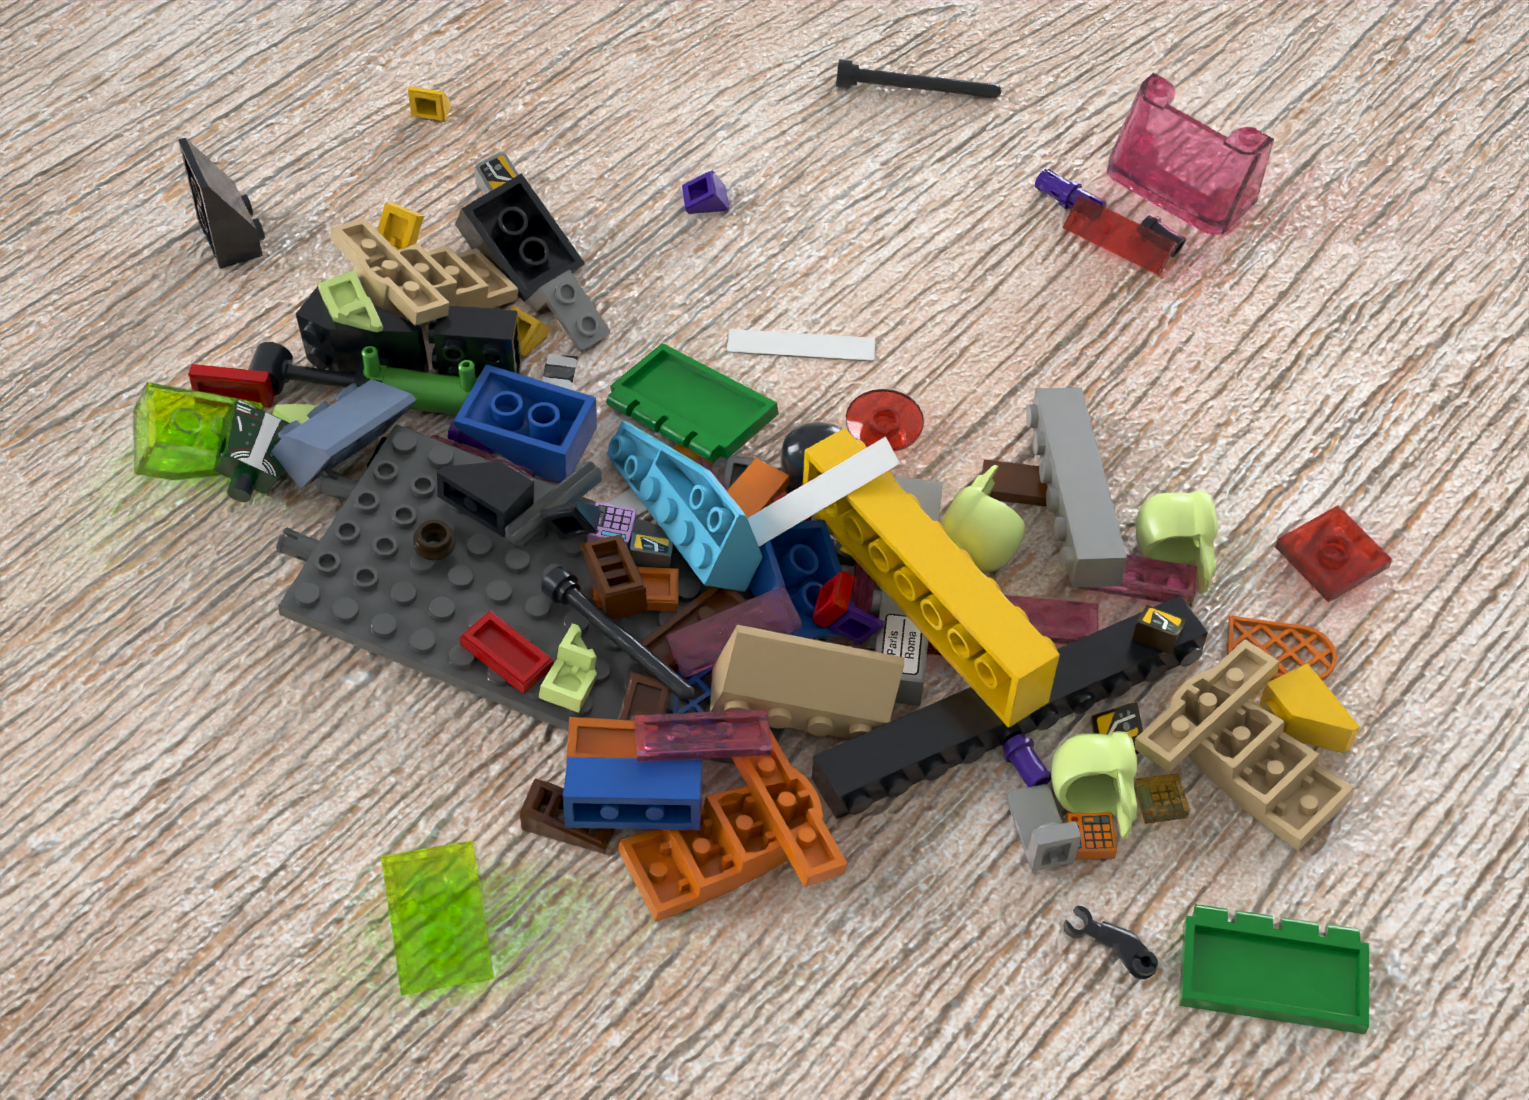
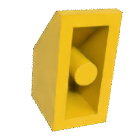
M1308 663L1266 683L1258 705L1284 720L1283 732L1299 742L1340 753H1345L1351 749L1360 728Z

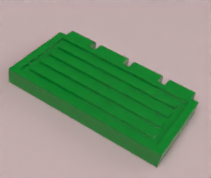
M661 343L610 385L611 393L606 399V404L628 417L631 416L633 420L655 432L660 431L662 436L684 448L689 447L690 451L710 462H715L721 456L728 459L779 414L777 402L664 343Z
M1195 904L1193 916L1186 915L1183 923L1179 1006L1359 1034L1367 1032L1369 1028V943L1360 942V929L1326 924L1324 936H1319L1318 922L1281 917L1279 929H1273L1272 915L1239 910L1235 911L1234 922H1227L1228 909Z

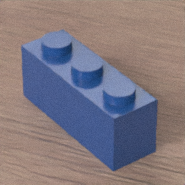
M568 757L563 791L565 827L700 830L703 794L702 760Z

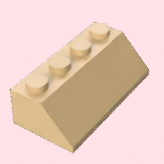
M737 625L712 668L710 713L724 715L726 718L734 721L750 720L766 723L772 728L788 727L808 731L814 736L830 735L851 740L890 723L904 669V657Z

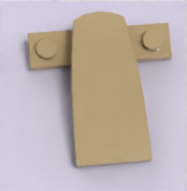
M365 218L331 227V241L355 264L354 270L366 296L370 297L373 305L402 318H408L415 326L448 316L449 306L492 308L517 301L518 288L477 248L456 254L446 245L426 252L417 243L396 250Z
M1244 640L1213 669L1195 674L1178 688L1169 704V708L1135 738V750L1167 772H1170L1188 755L1239 806L1299 851L1352 799L1354 787L1318 765L1319 753L1284 733V720L1248 701L1251 696L1278 673L1279 661L1249 641Z

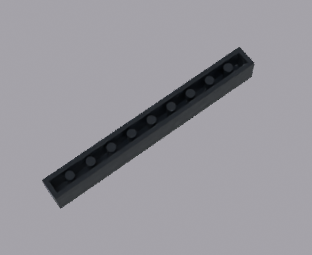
M1179 595L1154 606L1157 609L1187 620L1172 655L1132 640L1136 623L1142 612L1058 648L1057 651L1060 656L1049 703L1008 728L974 689L969 687L814 755L811 779L836 819L849 813L851 815L862 813L878 800L887 796L891 798L897 797L906 792L910 786L925 779L929 781L935 780L945 774L948 769L963 762L969 764L977 761L985 752L1003 746L1006 741L1018 734L1025 735L1036 729L1046 730L1056 724L1059 719L1072 713L1082 714L1088 711L1095 703L1105 698L1120 697L1132 686L1143 681L1153 682L1174 667L1191 665L1202 655L1208 631Z

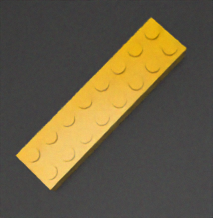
M844 428L805 449L803 485L864 450L867 446L861 440H856ZM890 470L814 514L818 520H825L829 532L1008 728L1049 703L1060 656L1053 641L1047 636H1042L1029 622L1026 613L1020 607L1014 606L1002 594L999 585L994 579L986 577L978 569L970 554L964 549H959L948 537L944 527L938 521H933L922 510L916 497L911 493H906L895 481Z

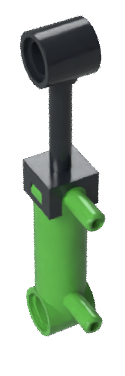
M275 342L259 344L248 370L269 372L274 396L282 392L285 383H288L289 380L346 388L353 383L360 387L373 379L412 393L416 401L409 409L457 416L479 376L476 378L474 363L470 360H463L459 363L460 377L394 368L390 365V359L379 357L377 349L373 346L365 347L362 350V359L356 374L292 365L294 360L292 353L283 345Z

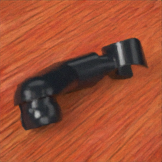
M1076 906L1073 912L1083 920L1084 929L1077 930L1067 919L1065 920L1063 927L1068 936L1081 938L1087 934L1095 938L1094 942L1113 949L1130 974L1135 978L1147 979L1155 974L1158 966L1157 957L1146 948L1132 931L1106 921L1099 923L1092 920L1091 913L1083 906Z

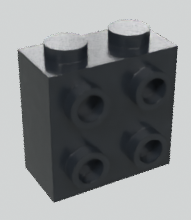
M449 306L448 316L430 321L428 341L429 344H435L432 352V369L438 370V374L460 377L458 366L463 360H470L474 363L476 378L481 374L486 364L520 374L522 357L518 312L516 310Z

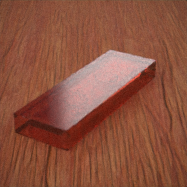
M1081 195L1078 196L1062 227L1158 276L1161 275L1177 245L1175 241Z

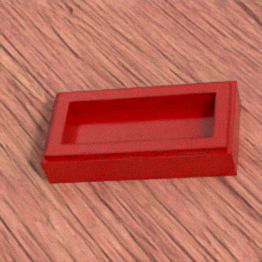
M191 364L188 376L195 400L234 404L238 398L253 406L272 407L274 393L269 372Z
M490 610L460 636L461 646L522 694H525L553 666V659Z

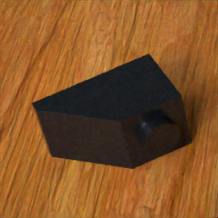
M502 461L445 466L437 471V497L500 536L505 537V527L534 504V480L530 479L524 471L517 468L514 469Z

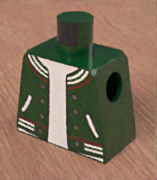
M238 398L224 415L214 468L217 473L231 479L227 489L228 496L236 501L248 502L254 490L260 493H268L283 474L284 467L271 451L281 440L278 433L290 423Z

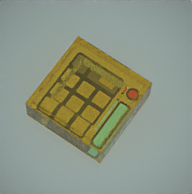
M1178 773L1135 780L1134 789L1145 824L1188 818L1190 809Z

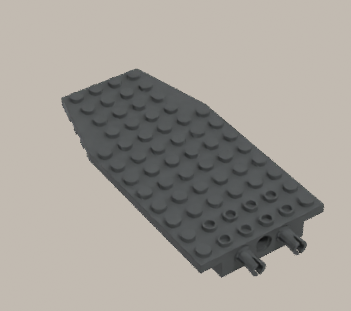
M396 424L359 480L349 478L329 468L323 470V474H320L317 481V492L337 498L345 503L320 540L303 535L288 527L279 536L276 546L277 552L306 562L278 605L280 616L566 731L569 730V717L618 720L631 672L651 677L626 652L570 604L554 603L541 591V585L545 576L552 569L564 566L578 578L580 591L593 602L594 584L581 549V544L587 542L588 534L561 540L552 528L547 525L522 546L515 547L506 537L500 536L437 497V471L441 467L492 461ZM529 476L530 479L534 480V504L556 487ZM583 496L576 501L594 506L596 504V501ZM636 517L632 532L668 538L660 526ZM428 520L443 521L451 528L455 535V548L453 552L441 560L424 559L416 553L413 547L415 531L422 523ZM431 541V542H429V543H431V544H436V543H440V542H438V541ZM673 544L669 568L679 569L677 612H679L711 586H706L701 582ZM618 554L599 558L598 561L617 557ZM747 587L745 592L736 591L751 603L750 613L700 652L715 651L721 653L737 625L785 633ZM490 610L550 656L554 664L557 659L560 643L572 623L576 624L582 631L581 639L588 650L593 649L597 656L594 668L597 672L595 683L579 713L539 698L540 686L547 674L525 694H522L461 646L460 636ZM646 610L643 613L615 619V621L640 642L677 612ZM817 639V640H818V641L826 642L827 639ZM710 659V661H711L712 664L717 661V660ZM701 660L689 666L696 675L707 668ZM684 671L682 678L688 681L691 678ZM712 672L701 679L709 689H711ZM696 683L692 685L694 688L692 699L695 700L704 694V691ZM671 693L657 747L671 749L670 754L687 757L688 753L710 756L711 761L735 765L730 754L669 747L675 694ZM710 698L699 704L700 708L707 715L710 714ZM679 699L677 711L685 707L688 703L686 701H682L681 699ZM691 709L682 716L690 726L702 719L694 709ZM718 715L712 719L721 730L732 723L724 715ZM677 720L674 738L685 731ZM742 720L741 732L765 725L766 723ZM707 723L696 730L704 741L716 734ZM768 726L779 743L785 728L779 729ZM736 728L728 732L726 735L730 736L736 734ZM691 735L681 740L696 742ZM721 738L713 743L726 746Z

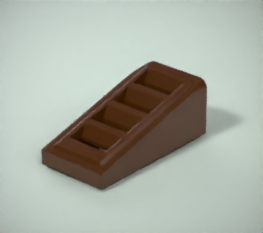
M622 534L581 544L582 553L603 611L614 620L645 612L647 610L646 587ZM618 554L617 557L598 561L599 558Z
M535 778L520 811L521 830L605 854L616 828H598L596 836L589 834L590 828L565 827L564 816L562 821L555 819L559 809L564 810V788ZM542 804L547 805L544 814L539 812Z

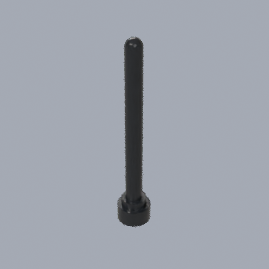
M839 59L836 87L850 88V85L857 86V82L990 98L999 97L1002 91L998 84L860 69L859 65L852 64V60Z
M558 566L545 576L541 585V591L554 603L570 604L679 699L689 701L693 698L694 688L580 591L578 578L567 568Z

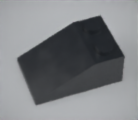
M187 138L179 139V146L197 220L219 268L222 269L263 256L260 241L265 239L264 231L259 219L251 218L253 209L247 194L240 195L234 181Z
M522 173L461 208L455 222V226L472 249L477 248L518 288V296L524 302L541 286L569 269L573 273L585 265L581 256Z
M318 286L296 313L307 360L316 368L356 374L362 359V350L365 347L373 346L377 349L379 357L390 359L391 367L430 372L422 326H415L411 321L374 305V308L383 325V330L379 332L334 322L322 299Z

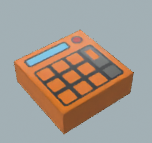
M1111 812L1067 814L1066 823L1076 821L1081 834L1075 860L1115 859L1117 846Z

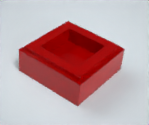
M845 571L839 572L820 588L812 617L815 624L826 628L847 611L854 585V576Z

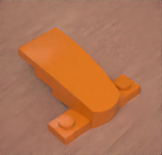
M767 724L728 736L725 747L747 786L707 795L704 806H702L700 830L653 829L620 840L618 851L655 922L724 895L762 876L787 860L791 862L804 887L845 874L848 863L823 822L822 805L816 789L799 770L790 765Z

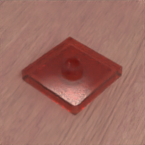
M1339 505L1278 538L1275 548L1328 603L1390 568L1393 560Z

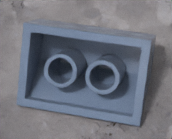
M373 379L360 387L353 383L336 396L338 401L334 404L329 405L325 401L315 407L307 415L309 420L303 424L295 420L278 433L281 440L271 452L300 489H303L318 479L320 474H323L325 468L333 469L384 435L416 401L412 393Z

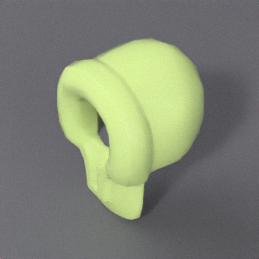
M993 465L985 474L978 475L971 486L965 487L958 492L941 522L948 537L959 549H964L970 554L974 564L982 573H991L1005 567L1017 553L1025 530L1023 520L1013 509L989 497L995 484L992 477L998 469L997 465Z
M1195 491L1190 494L1161 493L1153 495L1144 502L1136 517V540L1140 552L1146 561L1156 565H1193L1199 594L1205 593L1209 589L1212 577L1215 576L1216 572L1213 541L1217 535V516L1212 496L1207 491Z
M1121 731L1113 732L1110 735L1080 734L1073 736L1056 750L1052 759L1051 780L1055 796L1063 808L1072 813L1111 812L1117 817L1121 840L1128 837L1132 822L1137 818V803L1133 783L1137 772V760L1132 738L1126 732Z

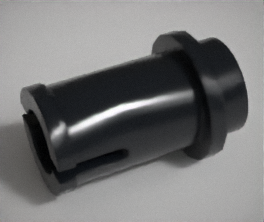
M1148 215L1137 230L1143 242L1150 241L1168 253L1172 258L1181 251L1186 242L1184 236H1180L1161 223L1159 216L1152 217Z

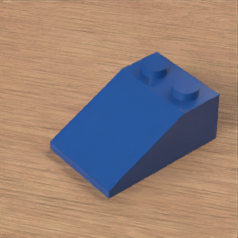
M486 364L455 417L454 426L528 473L561 483L574 472L597 429L596 397Z
M825 520L802 521L759 546L763 557L748 588L782 631L787 635L813 640L844 637L827 627L823 628L815 624L812 619L820 588L839 572H842ZM850 597L849 604L854 606L852 598Z

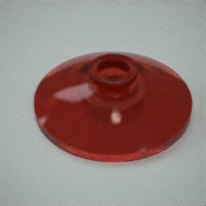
M876 389L865 392L850 403L846 412L848 432L856 440H861L867 447L886 437L893 451H899L915 443L923 431L924 416L919 405L911 397L895 390Z

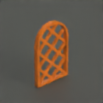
M1229 616L1226 643L1227 655L1246 639L1269 655L1271 654L1266 649L1275 643L1285 652V654L1277 658L1279 661L1278 671L1281 673H1276L1270 679L1271 681L1289 672L1280 664L1288 658H1291L1300 667L1307 663L1310 667L1317 662L1323 664L1327 670L1318 675L1322 681L1326 680L1334 671L1337 661L1335 646L1326 635L1317 629L1303 625ZM1241 625L1253 628L1247 631ZM1233 627H1234L1239 633L1242 634L1240 637H1238V638L1235 639L1234 641H1233ZM1270 629L1279 630L1283 632L1276 635ZM1260 630L1271 638L1263 645L1252 636ZM1299 633L1308 635V636H1310V637L1307 638V639H1305V638H1304L1302 635H1300ZM1289 634L1300 642V644L1292 649L1281 640ZM1319 640L1327 649L1319 653L1311 643ZM1303 648H1306L1314 656V658L1306 663L1296 655ZM1329 654L1331 658V663L1325 658Z

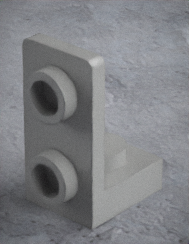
M570 269L541 286L527 300L535 313L547 306L554 313L580 352H583L610 334V329Z
M1043 784L1009 791L1006 800L1031 872L1074 863L1081 834L1076 821L1062 824L1049 786Z

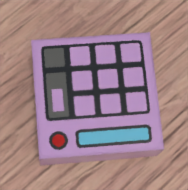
M596 502L595 506H598L601 510L597 532L588 534L587 542L622 534L627 548H629L637 509Z

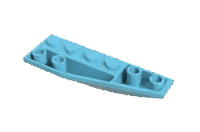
M621 421L616 434L610 440L606 455L704 585L745 592L763 557L745 513L710 470L629 422Z

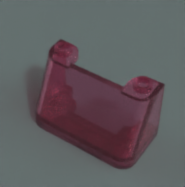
M1153 72L1139 87L1109 156L1107 174L1113 181L1200 231L1211 235L1223 234L1257 203L1274 138L1254 127L1238 128L1228 137L1172 107L1170 104L1174 101L1176 94L1174 85Z

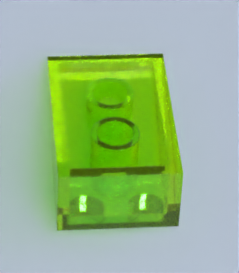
M147 382L133 409L134 474L168 480L220 476L221 474L216 472L214 466L224 415L237 399ZM243 400L261 410H264L263 403Z
M471 840L381 856L401 995L495 979L476 842Z

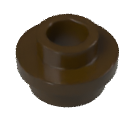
M428 520L422 523L415 531L413 547L416 553L424 559L441 560L453 552L455 548V535L451 528L443 521ZM431 541H438V542H440V543L431 544V543H429V542H431Z

